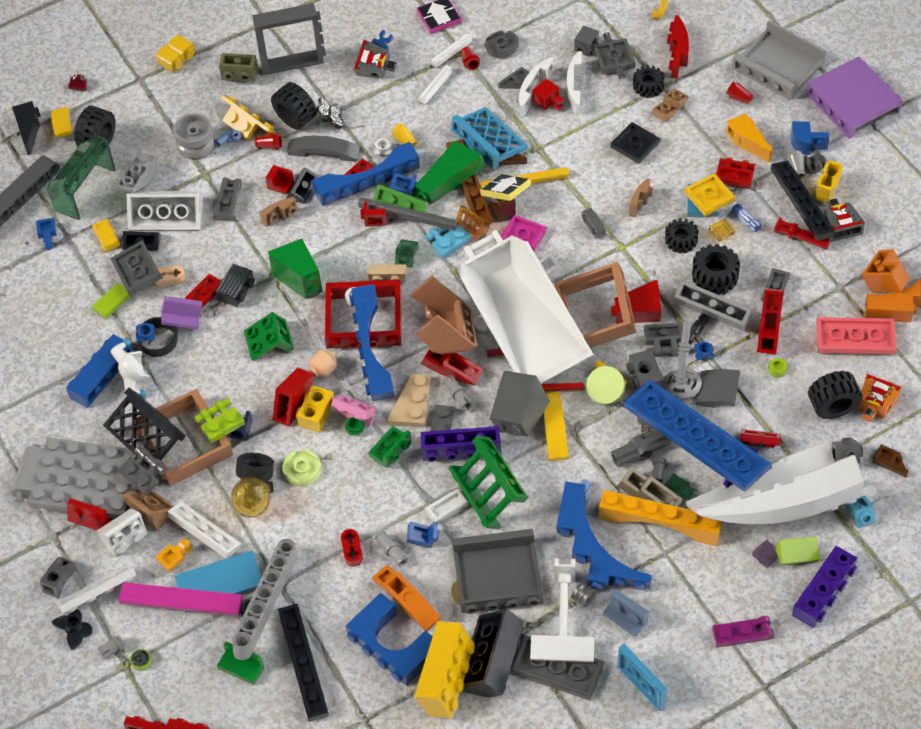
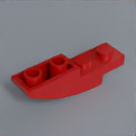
M675 15L674 22H670L669 32L672 33L668 34L667 44H670L669 52H672L671 58H673L669 62V70L672 71L671 78L678 79L680 66H688L689 38L682 19L679 15Z
M126 716L123 723L125 729H210L203 723L193 724L183 718H169L167 725L160 721H146L140 716Z

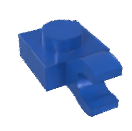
M55 219L37 220L38 238H43L46 250L52 249L53 242L51 236H57Z

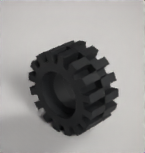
M646 65V68L644 66H641L640 69L638 68L633 76V89L635 93H640L639 96L641 97L645 95V98H648V95H651V98H653L654 94L658 96L664 89V72L660 71V68L655 69L653 65L652 68H649V65ZM653 80L654 83H645L643 81Z
M679 218L678 222L674 219L672 223L669 222L668 226H666L665 244L668 245L669 249L672 248L673 252L678 250V253H682V250H684L685 253H688V249L692 251L693 247H696L698 243L699 230L697 225H693V221L688 223L686 218L685 221ZM685 233L689 237L681 239L676 237L675 234Z

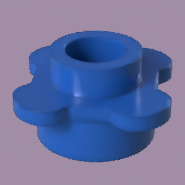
M143 323L136 326L138 331L136 340L138 342L143 340L154 341L153 331L155 326L153 324Z
M703 341L694 345L696 350L695 358L697 360L713 359V345L711 343Z

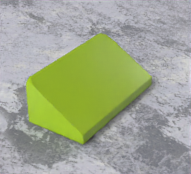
M816 536L783 539L775 547L781 565L817 562L820 560Z

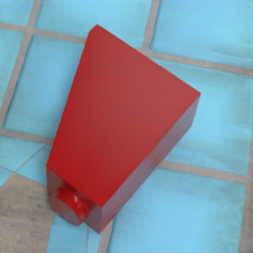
M653 280L628 292L635 323L661 321L662 310L658 280ZM618 296L614 298V305L611 306V317H615V324L623 322Z
M297 367L276 388L273 421L288 427L296 418L298 407H301L303 404L305 393L309 392L314 384L315 373Z

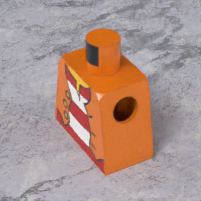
M867 373L862 389L863 399L858 406V409L864 412L862 418L868 422H872L875 416L881 419L885 418L899 400L902 387Z

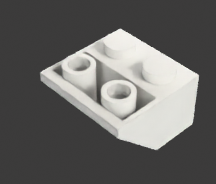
M132 508L97 530L101 541L113 556L123 553L129 546L141 541L147 535L141 514Z

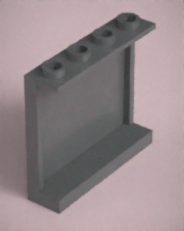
M533 529L452 539L461 613L474 614L484 610L514 609L519 606H536L539 603H543V591L539 576Z

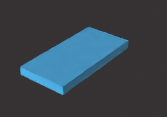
M253 550L174 575L178 588L232 594H245L256 590L262 578Z

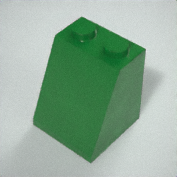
M302 238L268 251L273 277L305 299L323 293L319 269Z

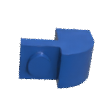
M792 121L790 131L791 144L796 151L810 155L811 150L828 149L829 132H811L810 121Z

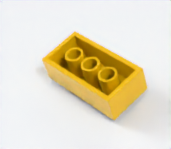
M437 621L414 696L429 717L452 719L454 712L458 708V698L464 687L465 674L469 670L470 657L475 650L474 642L461 623Z

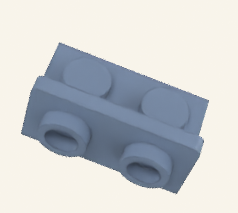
M614 589L610 594V604L603 611V615L632 636L637 637L648 624L649 611L617 589Z

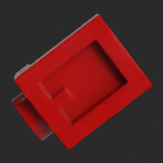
M364 202V209H360L361 220L364 219L365 227L387 226L386 209H368V202Z

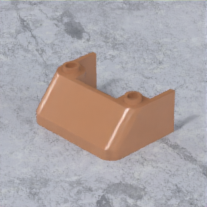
M433 275L411 293V296L424 306L425 317L430 321L416 333V336L427 344L433 353L467 352L477 347L472 310L462 299Z

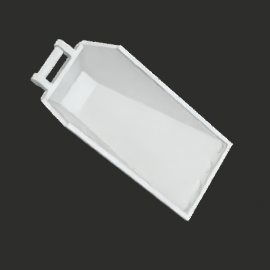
M494 230L489 236L470 246L463 247L469 259L461 263V280L514 372L536 375L540 383L543 384L593 356L591 349L528 241H523L514 236L502 240L498 231ZM493 241L497 242L496 245L474 256L473 252Z

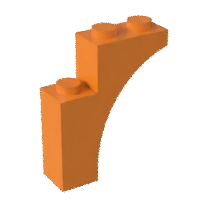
M921 278L901 292L886 294L867 293L865 318L894 319V322L911 323L912 316L916 315L917 308H921Z

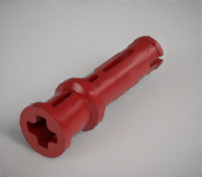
M779 217L774 233L779 232L787 235L789 239L797 238L825 250L828 249L831 239L827 238L816 241L810 231L799 228L797 223L791 224Z

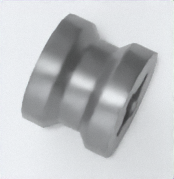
M581 581L573 590L571 598L575 601L579 600L582 606L587 607L593 601L597 591L594 588L587 587V584Z

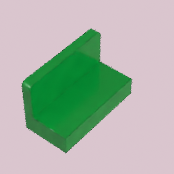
M225 641L223 644L225 653L218 662L217 668L255 685L264 670L262 658L252 653L248 659L239 660L233 655V644Z

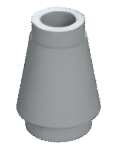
M801 151L790 152L787 155V160L801 179L805 177L804 155Z

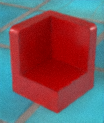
M276 165L271 167L265 177L267 189L282 194H288L294 183L293 171Z

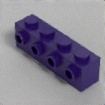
M499 426L420 432L423 461L434 462L444 459L470 458L476 452V447L472 442L476 436L490 437L501 454Z
M835 546L795 603L792 616L812 628L815 627L817 622L822 623L827 614L825 612L826 609L833 607L837 600V593H842L848 583L846 581L849 576L853 577L856 573L858 557Z

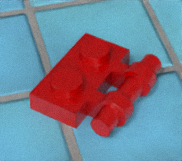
M729 157L727 159L720 158L716 175L725 185L750 189L756 164L749 163L747 160L742 162Z

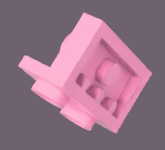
M345 395L333 398L331 406L337 408V414L347 418L355 417L356 419L363 420L366 426L372 425L377 408Z

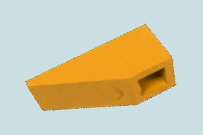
M745 113L727 120L726 133L735 145L767 162H771L773 148L771 144L766 142L763 133L758 131L753 119H750Z

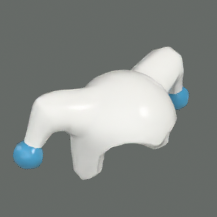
M125 339L122 343L111 349V354L119 363L118 369L124 379L125 391L130 387L144 398L146 396L145 390L135 388L138 381L150 378L149 375L144 373L142 368V351L125 352L123 350L124 347L131 345V341Z

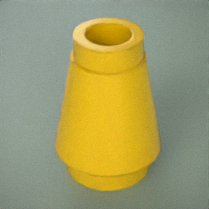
M400 123L392 130L393 138L400 143L411 142L413 147L417 144V141L406 125Z

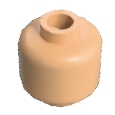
M319 350L309 360L311 367L309 371L315 373L316 378L318 376L326 378L337 368V358L329 350Z

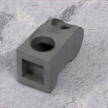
M60 556L57 557L40 580L42 592L59 599L63 586L75 570V562Z

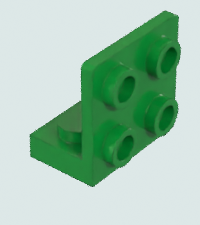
M274 312L269 313L244 330L250 357L253 361H256L275 347L288 353L294 350L286 319Z

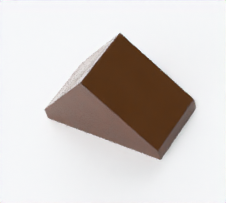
M515 198L511 201L502 199L490 200L499 223L510 220L516 215Z

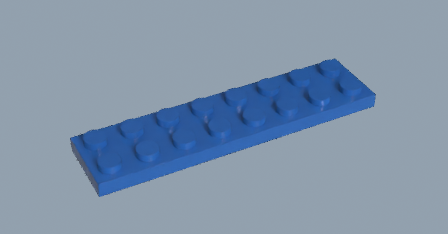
M651 380L624 402V408L744 492L771 469L769 461Z

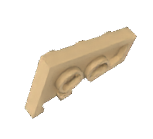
M411 374L386 421L387 425L426 426L431 375Z

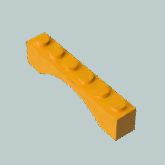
M607 490L603 491L599 505V519L615 523L647 522L679 531L697 542L713 546L718 545L722 521L697 515L692 510Z

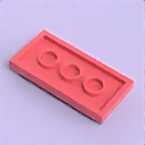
M817 317L818 353L896 354L894 319Z

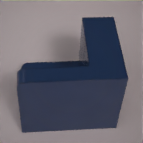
M246 411L243 418L245 425L229 433L228 438L248 440L253 422L251 411Z

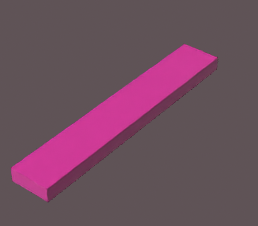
M123 582L119 597L120 604L239 616L243 601L242 594Z

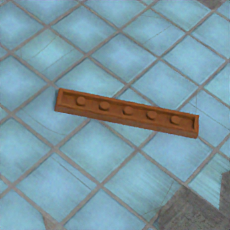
M463 139L456 140L465 146ZM453 141L446 143V149L453 143ZM474 174L461 183L460 186L475 226L478 227L493 223V217L485 196L481 195L480 189L482 188L477 175Z

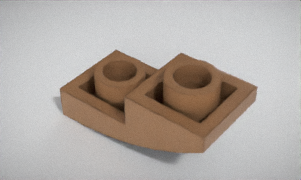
M674 88L664 95L663 101L653 108L652 114L667 122L685 104L689 96Z
M647 178L633 194L630 202L629 216L636 217L638 210L642 209V204H647L648 197H652L653 187L650 186L651 179Z
M294 197L283 199L260 211L261 223L267 227L279 217L285 221L290 216H293L298 210L296 199Z

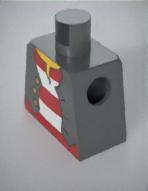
M363 39L353 69L356 76L383 78L386 70L395 72L397 62L390 60L389 51Z
M837 199L828 201V207L825 209L824 216L835 231L834 237L828 238L831 239L830 242L863 234L865 222L851 203L839 204Z

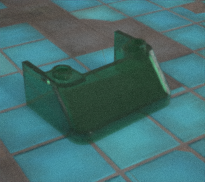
M97 136L78 144L75 152L54 180L49 183L47 190L55 212L79 220L80 214L74 194L95 165L113 172L116 170L106 138Z

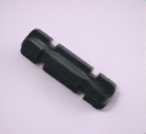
M701 313L698 320L691 326L690 345L693 344L694 338L699 336L705 328L704 326L709 322L710 317L705 313Z

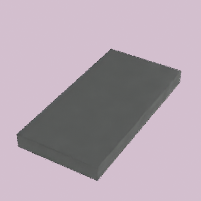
M525 635L511 668V674L590 701L605 661L594 658V663L530 660L531 636Z

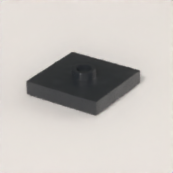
M631 122L610 143V147L640 164L660 143L661 138Z

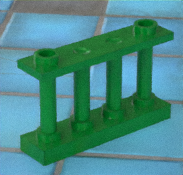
M476 436L472 441L476 447V452L463 466L450 465L448 468L452 473L453 479L459 484L481 519L482 525L490 529H500L501 525L496 519L497 516L510 502L524 503L528 496L490 437ZM483 457L486 466L472 481L468 471ZM492 472L496 481L481 495L477 487ZM502 487L505 497L491 511L487 502Z

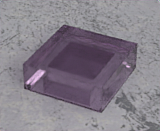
M767 539L752 552V556L766 568L778 559L775 546Z

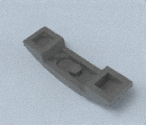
M311 135L291 139L287 154L305 157L306 153L337 155L342 161L357 162L360 146L340 138Z

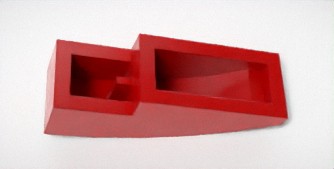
M430 348L421 362L423 366L443 376H449L450 378V375H453L456 381L470 385L476 384L484 370L457 353L435 354Z

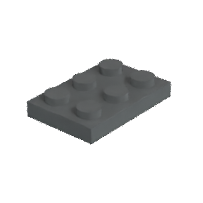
M143 241L110 258L130 297L163 278Z

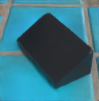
M304 167L299 172L286 199L294 197L296 202L305 204L313 189L312 180L319 176Z
M123 231L122 250H126L143 241L148 250L158 251L161 233Z

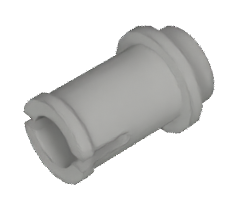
M114 635L113 639L97 647L103 659H105L117 650H123L122 647L125 646V643L120 635L116 637Z

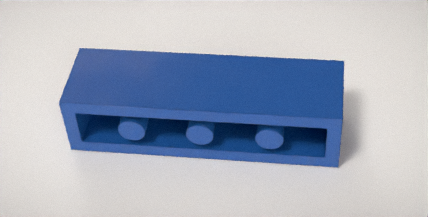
M112 334L109 339L105 340L98 352L92 355L91 360L68 383L66 390L71 400L86 408L93 403L119 372V363L111 354V349L122 343L124 339ZM132 345L123 349L127 353L134 352Z

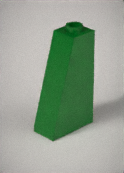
M454 140L415 185L418 193L417 196L433 204L486 166L482 154Z

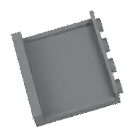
M768 20L766 30L742 55L736 53L733 56L732 69L782 97L791 100L825 63L827 51Z

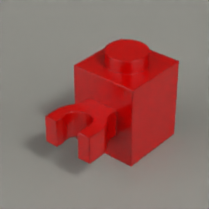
M547 78L532 89V102L536 106L546 110L552 105L558 111L564 107L561 104L564 98L559 96V86Z

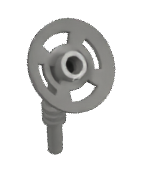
M684 320L682 338L679 343L680 347H678V350H680L677 353L679 354L678 369L670 372L665 377L663 385L664 390L679 400L693 398L700 392L702 387V380L699 374L691 369H686L687 355H689L687 351H690L688 347H690L689 337L692 322ZM694 380H697L696 386L693 389H691L694 384ZM675 388L685 390V393H676L673 390Z

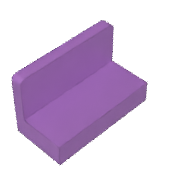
M164 296L161 308V324L199 329L202 301Z

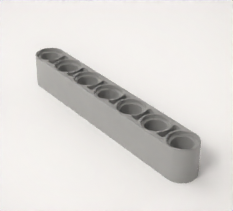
M282 539L277 544L233 636V655L239 660H246L252 655L295 563L296 545L291 539Z

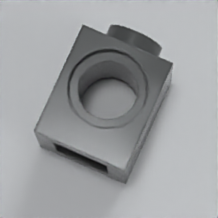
M583 25L574 39V51H582V54L590 56L593 52V45L599 43V31Z

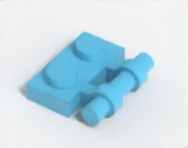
M461 225L454 231L441 227L432 228L424 236L427 242L432 239L434 240L432 248L443 259L472 241V235ZM444 231H447V232H448V233L445 234L444 236H441V235H440V234L443 233Z

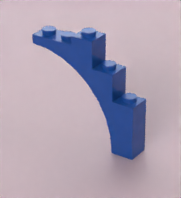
M565 481L556 530L563 537L570 538L575 536L572 559H575L580 564L591 563L587 579L588 586L602 591L603 589L608 590L609 582H612L620 587L629 585L637 590L650 589L652 575L636 571L621 564L608 554L597 541L586 517L585 484Z

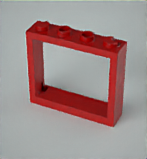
M378 280L326 283V349H355L362 347L361 341L357 342L356 332L331 333L332 299H345V293L348 289L371 284L375 286L377 298L395 297V330L370 331V347L402 346L401 281Z

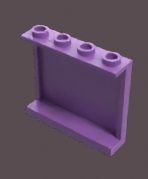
M859 56L807 83L806 95L848 139L855 136L856 128L893 109L897 113L901 110L902 100L900 96L895 94L890 86Z

